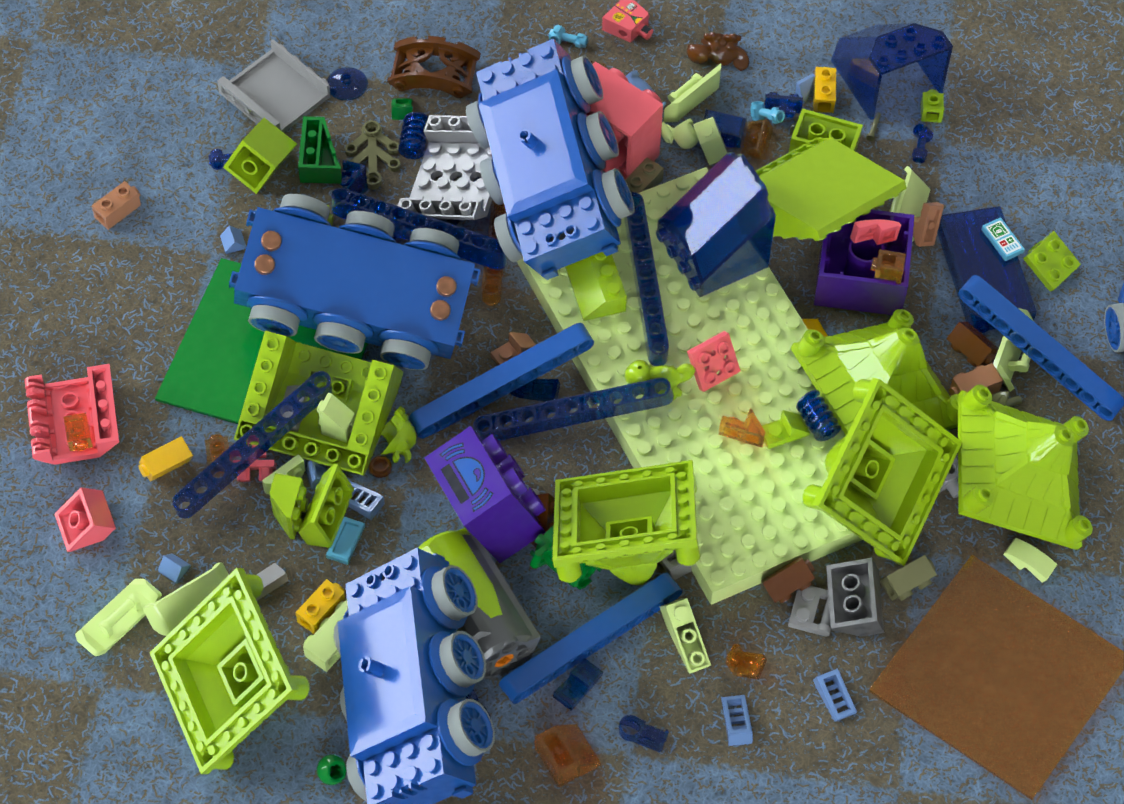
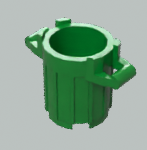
M554 525L544 535L540 534L534 541L537 543L535 551H530V555L533 556L530 566L534 569L547 564L557 573V569L554 568L553 564ZM580 563L581 576L575 582L568 584L581 590L592 582L589 577L595 570L601 572L603 568Z

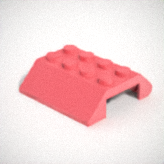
M110 364L87 367L88 377L44 384L42 374L25 378L26 396L32 399L27 402L30 434L36 437L31 440L33 459L57 465L100 458L119 443Z

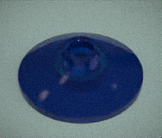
M352 67L337 69L327 79L330 85V94L339 100L348 101L359 98L365 93L368 86L365 74Z

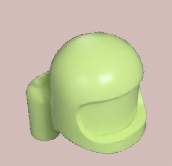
M691 118L680 123L675 128L662 122L661 136L666 143L672 144L674 139L681 148L690 149L699 142Z

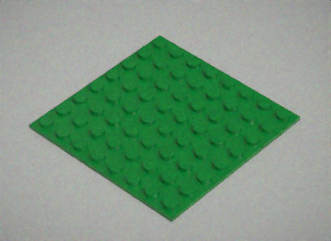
M221 258L156 394L155 401L238 424L265 333L249 324L251 308L234 303L235 288H229V281L232 271L239 273L241 263ZM300 325L295 336L289 337L298 343L361 360L369 344L364 342L363 350L360 353L353 354L334 351L315 341V329Z

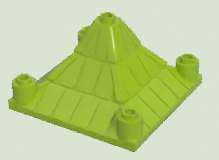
M897 309L887 323L824 337L817 330H807L800 342L793 343L791 347L792 352L845 435L848 434L860 407H862V403L856 401L853 396L854 385L860 379L872 380V378L882 380L944 429L949 430L958 427V394L950 397L936 374L931 370L930 365L925 359L920 339L917 333L910 328L914 318L909 311Z
M872 378V380L860 379L854 385L853 396L856 401L862 403V407H860L848 434L832 447L826 456L825 467L828 472V478L823 486L815 484L807 486L803 493V502L806 507L823 511L874 547L877 556L905 566L962 442L878 378Z
M976 385L968 392L962 390L958 393V439L962 442L958 451V514L1078 550L1081 548L1082 541L1090 536L1093 530L1091 522L1086 517L1080 515L1077 442L1088 434L1089 427L1087 422L1079 416H1074L1064 424L1006 405L1004 406L992 401L990 390L983 385Z
M693 460L555 480L554 568L557 569L558 578L566 583L575 582L582 574L580 563H585L588 566L610 570L619 579L631 585L640 586L649 581L657 567V563L672 554L673 550H675L677 561L680 564L691 566L698 562L701 555L697 539L695 504L697 485Z
M236 568L150 652L201 774H209L213 769H229L234 761L233 749L286 700H303L309 693L307 678L290 674L289 667L276 647L275 640L268 629L263 614H261L256 599L263 591L262 579L258 575L246 574L243 568Z

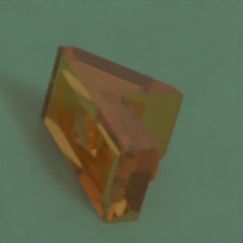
M751 408L745 422L735 417L722 416L719 435L763 447L765 431Z

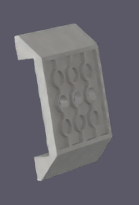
M429 115L424 129L429 143L410 197L400 198L394 214L395 218L477 220L487 217L492 198L484 185L480 171V162L492 157L490 147L484 149L477 142L469 126L467 116ZM442 176L439 179H437V181H434L436 177ZM481 177L476 182H473L475 178Z

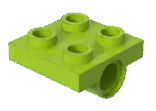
M1055 231L1035 244L1023 258L1050 292L1055 290L1081 265Z

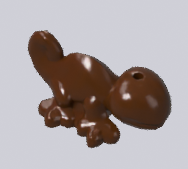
M715 32L704 34V39H701L702 44H689L687 46L688 58L696 64H704L709 58L717 65L721 64V66H726L733 61L735 68L743 71L747 69L750 62L745 50L737 46L738 42L741 41V35H722Z

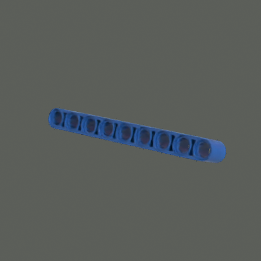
M973 275L959 290V297L964 303L1099 417L1106 421H1111L1122 409L1124 398L983 278Z
M576 323L415 410L410 414L409 421L419 438L423 439L431 436L586 352L594 345V340L583 323Z
M669 573L661 574L507 674L499 682L500 688L513 704L519 703L539 690L540 687L542 688L617 639V637H620L660 610L659 606L678 599L683 590Z

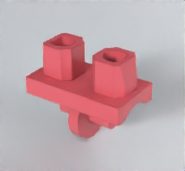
M252 445V452H243V458H252V460H233V468L236 470L238 482H250V470H259V481L262 482L263 479L273 473V470H276L275 460H258V458H266L267 453L258 452V446Z

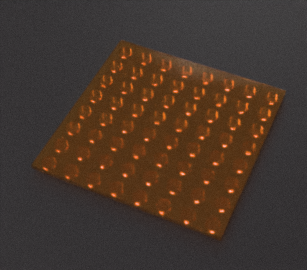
M971 555L870 687L869 692L1033 800L1124 671V651Z

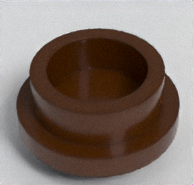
M376 456L369 464V471L374 477L384 478L391 473L392 464L385 456Z

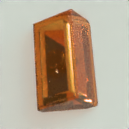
M768 119L748 123L741 156L766 160L773 127Z

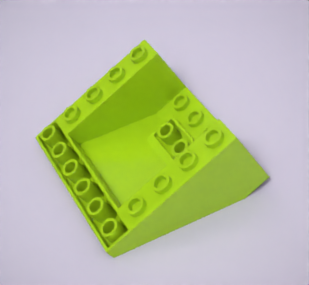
M815 138L729 185L742 234H751L753 237L766 235L768 238L782 236L783 239L797 237L798 240L812 238L814 241L825 239L829 233L841 230V226L855 222L856 218L860 215L870 213L872 208L884 205L886 200L898 197L900 192L907 189L905 180L833 138Z
M265 331L234 440L294 457L299 454L302 459L330 467L333 464H338L341 470L364 476L398 394L404 372L391 364L376 360L368 362L298 343L287 336ZM306 385L309 388V395L298 432L276 428L287 386ZM328 393L333 394L355 413V422L347 443L322 435L320 417L319 413H317L319 402L324 400Z

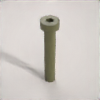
M879 112L875 115L870 132L866 136L867 140L874 141L875 139L874 134L881 116Z

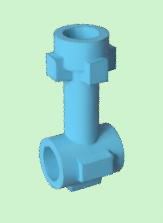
M556 25L549 33V40L554 38L558 44L562 40L574 43L575 47L586 48L588 43V36L578 33L577 36L565 33V28L561 25Z
M762 101L751 103V117L753 121H762L766 117L772 120V123L777 124L784 120L785 113L779 110L778 107H773L769 110L765 109L764 102Z

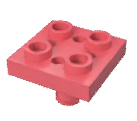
M726 331L687 351L690 363L695 368L694 375L698 388L703 392L741 372L730 335Z

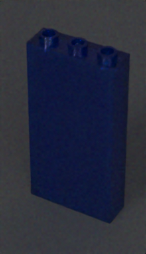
M1001 206L944 214L941 217L937 232L965 320L980 333H985L995 328L964 303L958 294L959 290L973 275L983 278L1017 308L1028 310L1033 321L1037 313L1018 256L1004 261L981 230L982 225L1000 217L1006 224Z

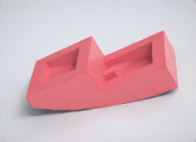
M890 220L857 221L854 223L850 238L853 243L873 239L877 245L896 241L901 224Z

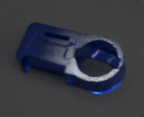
M627 715L619 722V735L624 740L634 742L657 752L663 750L669 734L667 729L663 732L661 729L646 725L645 720L634 715ZM622 726L632 727L638 733L633 735L626 734L622 730Z

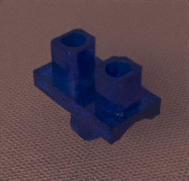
M770 92L765 95V109L771 110L773 107H778L779 110L784 111L785 117L794 118L796 113H801L803 97H799L798 94L783 96L776 92Z

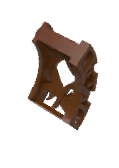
M415 36L395 42V60L391 77L387 79V83L395 89L406 91L415 88H430L446 92L456 98H463L472 93L476 63L480 60L481 55L476 49L459 41L457 44L447 42L446 38L428 36V39H418ZM431 56H439L441 62L447 67L430 73L420 63L425 62ZM459 74L464 77L463 82L460 81Z

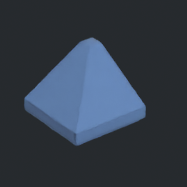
M814 74L808 75L796 84L795 95L802 103L807 101L813 89Z

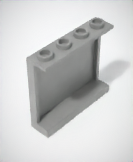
M273 39L271 40L270 51L230 81L224 76L217 80L219 93L252 121L258 124L265 117L283 133L303 119V116L308 115L330 98V85L327 80L321 79L311 67L305 66L296 55L293 56L284 45L278 44Z

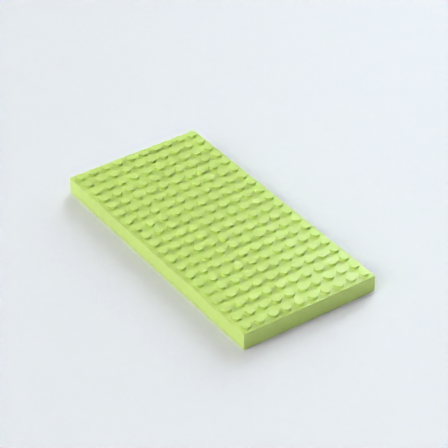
M705 167L632 195L635 212L621 219V225L617 227L621 244L617 245L618 252L612 254L627 296L626 312L583 321L565 267L558 269L559 276L546 280L527 265L524 259L518 260L517 263L556 332L559 333L576 323H583L594 340V345L589 350L572 360L633 468L693 460L697 492L695 493L697 539L701 557L698 562L691 565V568L705 596L712 605L761 584L762 579L800 556L804 561L809 559L812 562L863 539L823 511L806 507L803 502V493L807 486L811 484L823 486L828 478V472L825 467L826 456L830 449L846 435L791 350L793 343L800 342L808 328L749 234L741 233L737 215ZM723 331L730 335L741 371L705 392L699 390L695 375H693L691 379L677 385L682 390V396L677 397L675 400H670L669 397H664L663 395L649 400L646 395L641 393V389L650 383L637 386L631 385L625 380L626 368L637 360L646 361L652 367L665 365L678 368L682 364H691L687 351ZM783 410L800 414L810 435L768 449L759 432V426L780 420Z

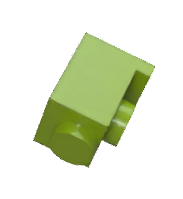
M934 89L923 92L921 98V121L942 123L944 93H939Z

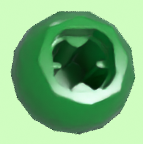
M336 754L324 756L319 760L316 767L317 776L324 784H339L347 775V764L342 757Z

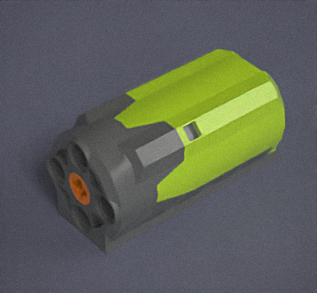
M466 528L445 531L423 542L418 548L428 553H436L445 557V560L449 562V566H458L465 571L475 587L477 608L473 614L467 616L464 626L457 629V631L468 633L479 644L486 662V673L483 679L495 680L496 676H503L513 668L529 661L541 636L485 547Z

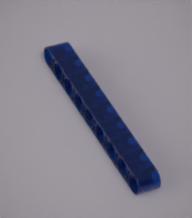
M345 188L334 189L331 193V210L337 217L346 219L349 212L353 211L375 213L389 219L394 224V236L409 241L414 229L431 228L440 230L454 236L459 241L457 255L460 258L496 270L504 269L508 264V258L503 252L498 239Z
M632 192L635 212L624 217L646 351L648 360L652 365L662 366L668 361L669 342L644 199L639 193Z
M318 371L310 376L182 488L172 500L176 514L184 519L192 517L314 410L328 393H332V383L329 374L324 371ZM319 382L327 383V385L322 388L316 386ZM305 396L310 398L309 401L304 403L299 401ZM287 411L293 412L290 417L282 416ZM270 426L276 427L273 432L265 431ZM252 441L259 442L258 446L253 448L248 445ZM235 456L242 457V459L237 463L231 462L232 458ZM216 472H224L221 478L214 477ZM199 487H207L204 493L196 492ZM182 502L190 503L187 508H179Z
M656 378L482 415L475 419L473 428L483 440L493 434L500 441L666 406L673 401L674 393L667 379ZM660 390H666L665 393L658 394ZM644 394L642 398L636 399L638 395ZM622 399L621 402L614 404L615 400ZM594 404H600L596 408H591ZM578 408L577 411L569 413L572 409ZM555 413L553 417L548 418L549 414ZM532 417H533V420H532V421L526 422V420H527L528 418H532ZM511 422L509 426L503 427L506 423ZM485 427H489L487 431L481 432Z

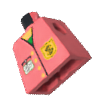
M620 0L602 19L603 31L628 42H632L638 35L648 40L653 34V29L648 27V12L635 0Z

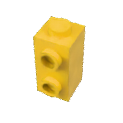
M816 67L814 74L813 111L834 113L836 102V68Z
M181 436L143 455L138 467L143 477H148L151 482L190 462L193 455Z
M326 579L296 611L297 622L315 634L319 630L322 621L325 618H330L335 612L337 605L341 601L346 600L344 589L338 583L333 584Z

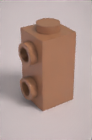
M124 181L92 205L94 218L109 230L141 206L140 192L136 187L130 186Z
M993 363L985 366L980 365L970 372L957 374L952 380L949 392L952 396L960 393L962 390L968 392L976 385H983L990 390L991 394L1000 391L1003 379Z

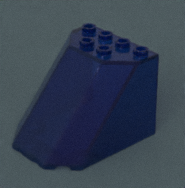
M916 23L874 25L839 38L831 62L868 118L872 120L875 115L883 74L917 62L934 88L939 93H943L953 45L943 31Z
M734 152L727 153L658 220L657 239L659 242L664 243L671 259L674 258L679 272L686 276L691 290L696 291L699 297L769 266L776 215L773 207L768 202L769 194L765 184L749 164L744 154L735 155Z

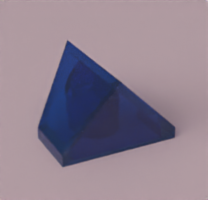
M343 160L341 207L347 206L368 190L366 165L348 160Z

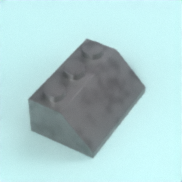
M866 558L826 565L831 630L861 637L884 633L879 569L874 560Z

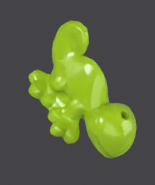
M637 360L626 368L625 380L627 383L637 386L650 383L641 389V393L646 395L649 400L660 395L669 397L670 400H675L677 397L682 396V390L677 385L691 379L695 373V368L691 364H682L678 368L665 365L652 367L646 361Z

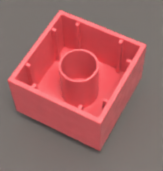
M595 61L593 66L602 85L603 99L591 104L590 112L586 113V115L589 116L601 111L606 116L615 134L619 155L607 160L603 171L607 172L616 168L626 180L646 158L655 161L660 156L663 104L655 92L649 89L640 90L629 83L627 77L616 68L608 70Z

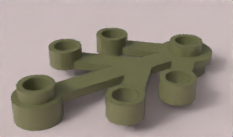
M370 120L364 123L361 129L362 134L352 143H348L345 146L347 156H356L345 163V168L350 174L356 173L358 166L368 158L369 172L364 177L365 186L368 189L376 190L382 185L381 175L377 172V157L388 165L390 171H398L400 169L399 159L393 158L389 154H398L400 145L398 142L392 141L382 134V127L378 122ZM376 140L387 147L389 154L376 145ZM368 141V146L357 155L358 148Z

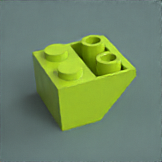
M275 473L269 492L273 515L288 537L295 539L296 532H299L300 524L303 522V519H301L302 512H306L308 508V499L305 498L307 489L303 486L302 478Z

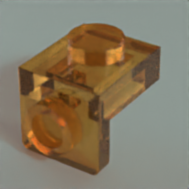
M733 644L731 651L726 657V664L733 675L758 680L767 662L764 654L745 652L739 644Z

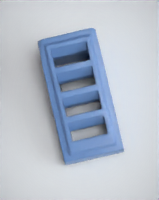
M349 481L354 488L352 497L356 492L359 494L354 500H349L348 507L372 520L385 504L384 497ZM363 496L366 497V498L362 501V503H359L360 499H361ZM371 500L372 503L369 506H366V504Z
M838 669L813 679L817 691L835 722L857 713ZM833 680L835 684L826 687L825 683ZM838 689V693L830 696L829 691ZM839 697L843 698L844 701H841L836 704H834L832 701ZM847 705V710L840 713L837 712V708Z
M745 695L722 697L721 702L729 746L752 744L753 732ZM728 706H742V708L728 709ZM743 714V716L730 717V715ZM743 723L745 724V725H741V726H733V727H732V724H743Z

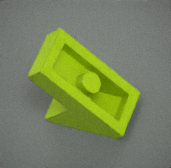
M786 410L782 411L780 420L759 426V432L768 449L810 435L802 416Z

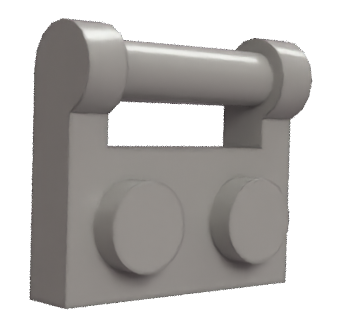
M810 586L803 591L798 589L788 627L828 637L831 632L828 590ZM819 599H824L826 604L821 623L815 624L813 622Z

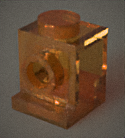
M879 249L878 257H873L871 271H875L874 278L896 281V284H900L906 254Z
M81 413L64 416L67 443L70 451H83L86 448L93 447L87 414Z
M215 434L210 439L205 440L209 472L232 469L228 437Z

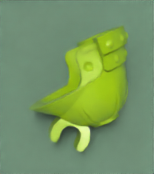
M402 406L395 411L394 416L384 426L381 433L388 442V446L381 455L393 453L394 463L399 461V455H403L405 463H408L412 457L410 450L417 443L415 429L408 420V415H406V411Z

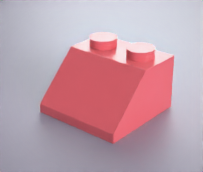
M81 487L55 513L67 552L104 541L116 529L102 490Z

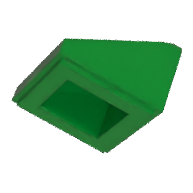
M412 98L392 99V120L413 119Z

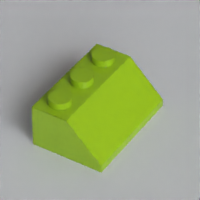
M802 108L791 137L789 152L815 138H833L856 152L863 125Z
M600 252L565 266L583 321L626 312L627 296L612 254L606 256Z
M333 464L322 475L320 482L315 488L313 499L308 505L305 518L300 524L298 533L307 545L332 547L348 508L349 500L352 498L354 488L338 464Z

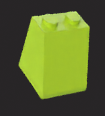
M264 117L241 141L223 168L257 194L290 155L297 143Z

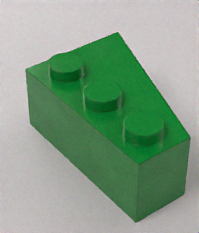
M303 116L298 163L300 183L343 184L341 167L338 163L324 117Z

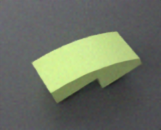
M1018 538L1013 539L1003 554L1019 570L1026 567L1042 583L1049 578L1057 566V563L1046 554Z

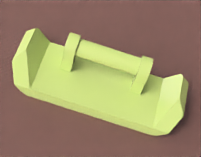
M721 64L703 78L698 73H695L689 81L675 92L670 93L668 100L671 104L664 109L663 122L679 121L714 93L720 84Z
M907 166L904 169L907 172L905 179L907 189L900 192L898 197L893 198L889 212L915 215L914 217H920L923 204L927 203L930 188Z
M1018 308L1033 321L1028 310ZM1003 336L993 364L1003 379L1004 385L1011 392L1014 389L1011 383L1014 371L1027 372L1031 358L1023 352L1021 361H1018L1022 351Z
M222 562L216 563L209 571L157 602L146 605L143 611L152 628L159 634L167 636L229 576Z
M134 579L75 634L77 641L94 656L105 654L145 616L143 609L146 605L160 600L161 592L145 579Z

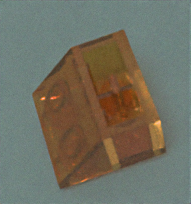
M577 724L555 725L535 736V749L558 787L601 766V762Z

